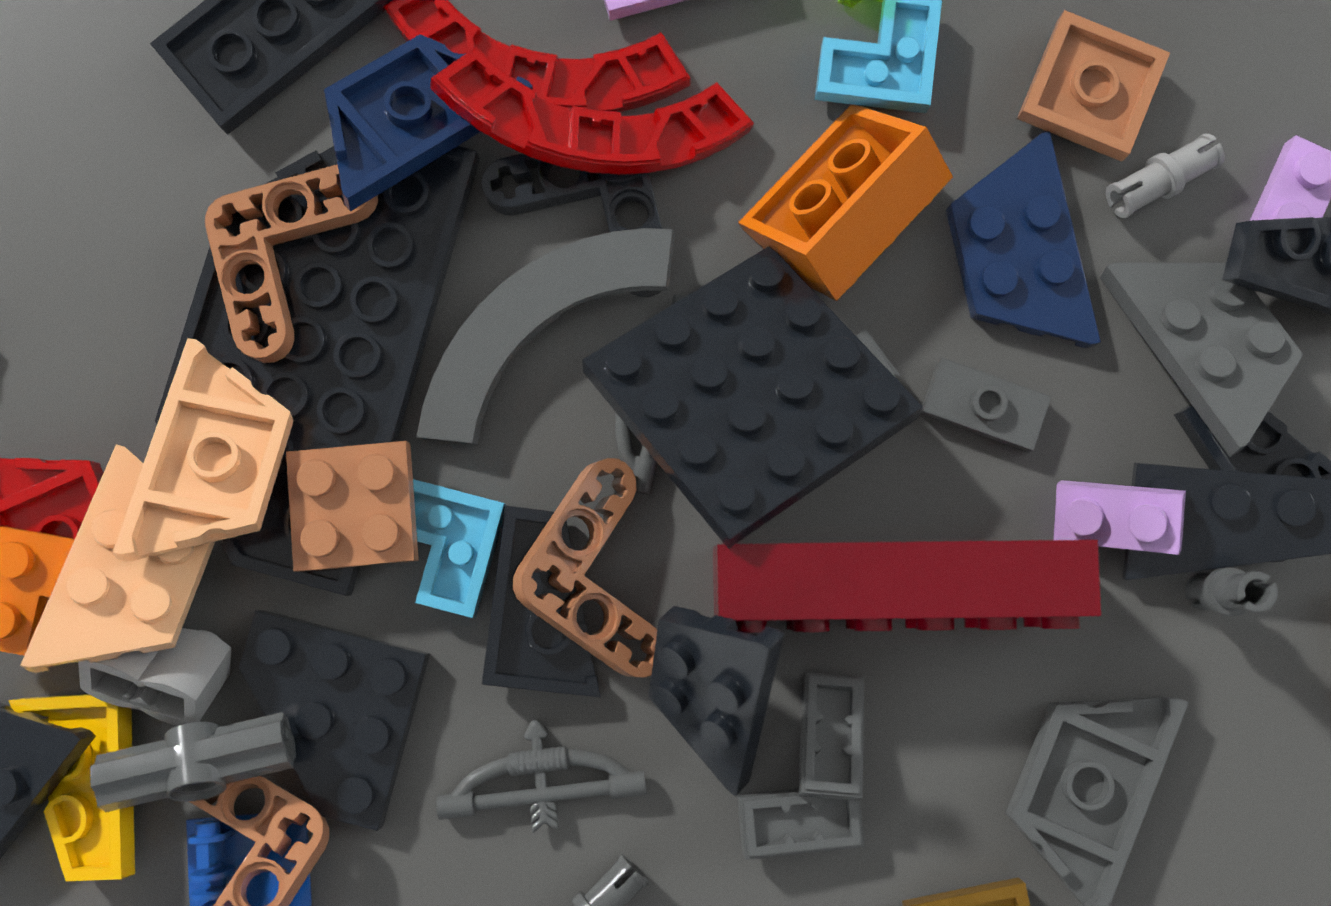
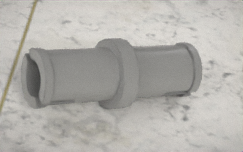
M1207 133L1200 135L1196 140L1170 154H1156L1146 161L1143 169L1119 182L1110 184L1106 188L1105 193L1108 205L1112 208L1124 201L1125 204L1117 208L1114 213L1121 218H1127L1138 209L1160 197L1170 199L1184 190L1186 183L1223 165L1225 153L1222 145L1219 143L1211 149L1204 151V147L1214 143L1216 140L1213 135Z

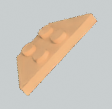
M188 338L112 552L119 560L134 561L257 532L261 529L294 420L288 409L271 396L263 395L256 390L251 381L233 367L229 369L214 358L198 340Z
M116 444L31 639L21 666L27 671L38 673L49 671V667L83 660L93 663L115 659L127 652L139 651L141 653L175 648L215 541L129 562L119 560L112 553L144 464L124 446Z

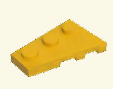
M89 694L9 700L10 707L17 713L30 711L49 717V723L69 729L82 727L91 730L96 735L48 797L49 803L44 810L65 881L121 880L134 875V806L104 812L97 807L96 797L90 783V766L94 765L96 755L132 747V709L109 704Z

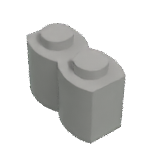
M182 628L175 648L141 653L139 651L127 652L115 659L90 663L88 660L78 661L80 689L112 705L139 708L146 714L172 725L179 726L186 723L199 722L230 675L231 647L209 631Z

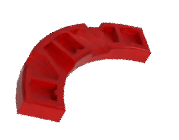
M393 0L383 6L387 15L406 41L421 34L444 44L447 49L457 54H466L477 47L490 61L515 80L518 76L528 80L533 86V90L537 91V97L568 109H572V106L600 111L623 112L665 99L690 86L691 78L662 32L640 43L619 50L593 54V58L567 59L558 58V55L537 52L513 44L508 46L483 33L480 27L461 14L449 0Z
M477 47L431 78L430 89L455 113L499 143L547 163L591 173L638 174L678 168L705 159L729 147L748 134L755 124L718 82L684 101L656 108L654 113L621 116V112L600 111L572 106V109H568L537 97V91L530 89L509 76L490 61Z

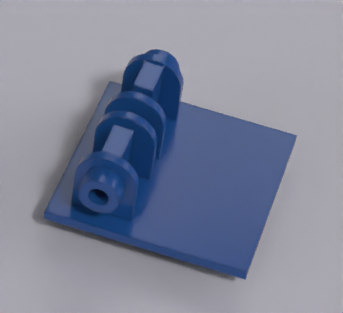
M259 813L235 816L239 820H250ZM214 817L187 819L189 905L213 906L256 842ZM308 818L301 826L294 823L288 826L285 833L292 840L282 857L271 850L266 859L277 862L291 873L296 864L291 863L285 856L297 841L304 844L309 842L308 829L306 828ZM261 872L250 880L246 888V898L251 906H266L276 897L279 882L274 873ZM310 874L289 906H312Z

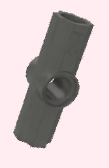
M284 712L225 726L212 722L186 723L168 730L164 735L165 740L96 755L94 765L90 766V783L96 797L97 807L104 812L164 798L183 802L204 800L223 793L227 788V783L294 768V758H296L294 736L290 728L289 719Z

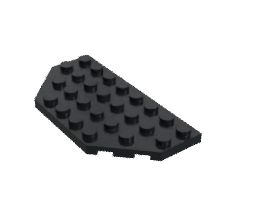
M334 146L320 154L315 150L275 172L277 177L267 183L337 165ZM457 146L378 194V203L375 211L368 218L360 222L273 245L294 329V343L290 352L276 362L263 363L254 360L237 348L232 336L211 248L209 247L155 422L158 424L188 338L198 340L214 358L229 369L233 367L249 379L256 390L263 395L271 396L291 412L294 420L260 531L223 539L221 545L232 565L340 595L352 596L360 566L293 572L286 452L397 442L480 157L476 150ZM320 189L314 190L322 205V214L328 212L327 207L323 203L327 198ZM298 194L284 198L278 208L280 220L286 223H294L300 220L306 214L308 208L306 198ZM343 194L340 196H336L340 197L344 201ZM260 204L258 208L263 216L255 219L262 222L266 229H268L271 225L263 213L262 204ZM238 212L232 214V224L224 227L234 236L241 234L240 224L250 221ZM250 264L238 272L236 287L240 293L251 294L262 286L265 279L262 266ZM272 302L266 304L265 306H271ZM244 307L243 311L248 309L257 315L260 326V333L251 336V340L259 343L264 348L269 346L268 336L277 333V329L272 328L263 321L259 307Z

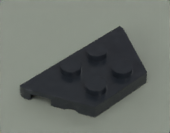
M673 606L658 621L648 697L723 786L736 797L750 782L784 633L771 627H765L757 636L736 631L738 628L735 619L718 615L706 617L696 610Z
M0 703V859L96 737L91 730L82 727L65 728L49 723V717L30 711L17 713L10 705Z

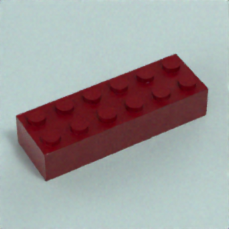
M1098 540L735 544L729 549L725 544H717L713 547L714 616L718 615L735 619L738 628L736 631L743 633H760L767 627V620H786V630H792V632H829L830 619H845L846 629H854V631H892V619H905V628L923 631L955 630L954 618H964L965 628L1017 629V617H1023V627L1080 629L1079 617L1101 616Z

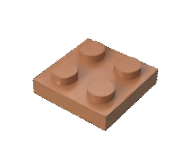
M1064 10L1057 20L1017 119L1122 162L1132 150L1170 52Z
M397 441L286 452L293 572L419 561L411 445L409 442Z

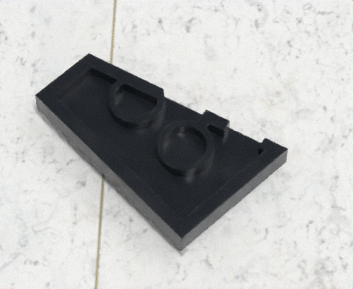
M1331 217L1252 220L1236 223L1222 280L1331 315Z
M1192 404L1174 414L1209 469L1331 479V460L1321 452L1313 453L1287 432L1288 426L1269 411L1249 443L1232 457H1229Z
M505 506L481 683L482 685L601 698L591 653L523 606L516 598L513 590V577L517 567L554 512ZM565 521L562 527V538L564 543L572 549L567 521ZM550 570L540 573L533 572L531 578L538 584L534 592L536 596L551 593L565 602L577 591L575 586L572 592L561 593L549 583V578L552 574ZM581 604L577 611V623L579 628L588 634ZM563 605L556 610L559 615Z

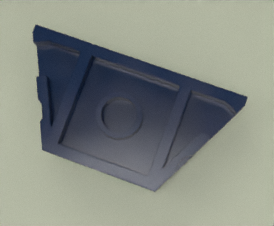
M420 34L324 89L345 206L350 212L481 132L455 113L430 89L431 78L465 54L454 53L447 49L444 44ZM519 76L516 78L517 81L533 90V86L528 80Z
M1050 132L1041 133L953 201L946 209L970 317L994 325L1006 323L1013 325L1018 331L1040 337L1047 334L1074 341L1075 346L1082 348L1094 347L1101 343L1052 138Z

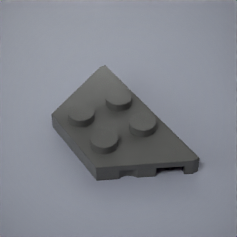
M1112 263L1108 265L1100 276L1102 282L1229 457L1238 454L1249 443L1304 355L1254 290L1222 280L1226 263Z
M1175 697L1049 703L1005 814L1083 906H1110L1189 702Z

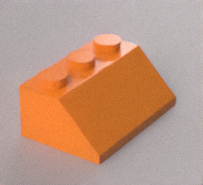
M851 104L748 211L738 224L763 249L769 246L776 251L810 288L837 301L878 256L894 242L896 237L931 203L953 176L927 127Z

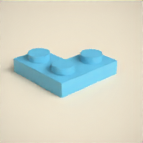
M882 0L878 43L823 37L815 100L926 114L931 105L942 0Z
M413 479L417 542L431 545L415 603L476 618L507 504Z

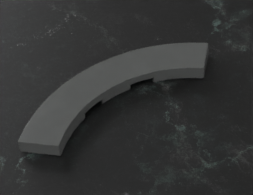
M640 228L613 231L584 238L545 254L503 281L471 313L445 350L431 379L422 407L416 437L427 440L478 445L482 422L489 401L503 376L501 373L522 345L525 346L541 330L561 317L563 312L591 299L598 300L620 293L645 290L668 291L675 239L673 229Z

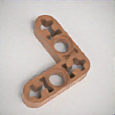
M338 164L226 194L215 199L208 207L205 215V228L232 336L237 348L254 360L263 363L276 362L290 352L294 343V329L273 245L360 222L368 218L376 209L378 195L351 212L345 206L344 201L340 197H336L342 195ZM316 189H320L327 198V200L323 201L328 209L326 213L322 214V205L314 193ZM297 194L304 196L308 207L306 214L294 223L281 221L278 216V208L284 198ZM260 204H262L263 213L271 225L268 229H266L262 222L255 219L263 216L258 208ZM238 212L250 221L240 224L241 234L234 236L224 227L232 224V214ZM250 264L262 266L265 278L262 286L251 294L240 293L236 287L238 272ZM272 302L271 306H265L266 304ZM244 307H259L263 321L272 328L277 329V333L268 336L269 346L264 348L259 343L251 340V336L260 333V326L257 315L248 309L243 311Z
M606 458L589 464L580 473L517 567L513 577V590L516 598L523 606L617 673L628 677H648L652 674L657 629L584 576L636 493V478L633 470L627 463L617 458ZM612 474L615 477L611 486L617 491L616 495L603 497L594 510L578 503L579 500L586 504L596 499L602 489L601 483L596 480L597 476L602 477ZM597 513L603 514V519ZM570 517L582 519L589 530L588 542L579 551L569 548L562 538L563 524ZM550 570L552 574L549 578V583L561 593L572 592L575 586L577 591L565 602L551 593L536 596L534 592L538 584L531 578L533 572L540 573ZM589 599L597 602L604 613V621L601 628L591 635L583 632L577 623L579 606ZM563 605L559 615L556 610ZM616 632L628 640H641L643 638L641 649L647 654L645 660L629 662L632 651L619 641L608 640Z
M262 776L227 783L226 790L217 796L204 800L188 801L256 842L213 906H251L246 898V888L250 880L261 872L274 873L279 882L276 897L266 906H289L324 852L329 841L330 828L328 823L314 807ZM249 788L262 789L265 795V805L262 811L250 820L237 819L234 814V802L237 796ZM307 818L310 819L306 828L313 834L311 840L307 844L297 841L285 856L291 863L296 864L291 873L277 862L266 859L271 850L281 857L284 855L292 840L285 833L291 823L301 826Z

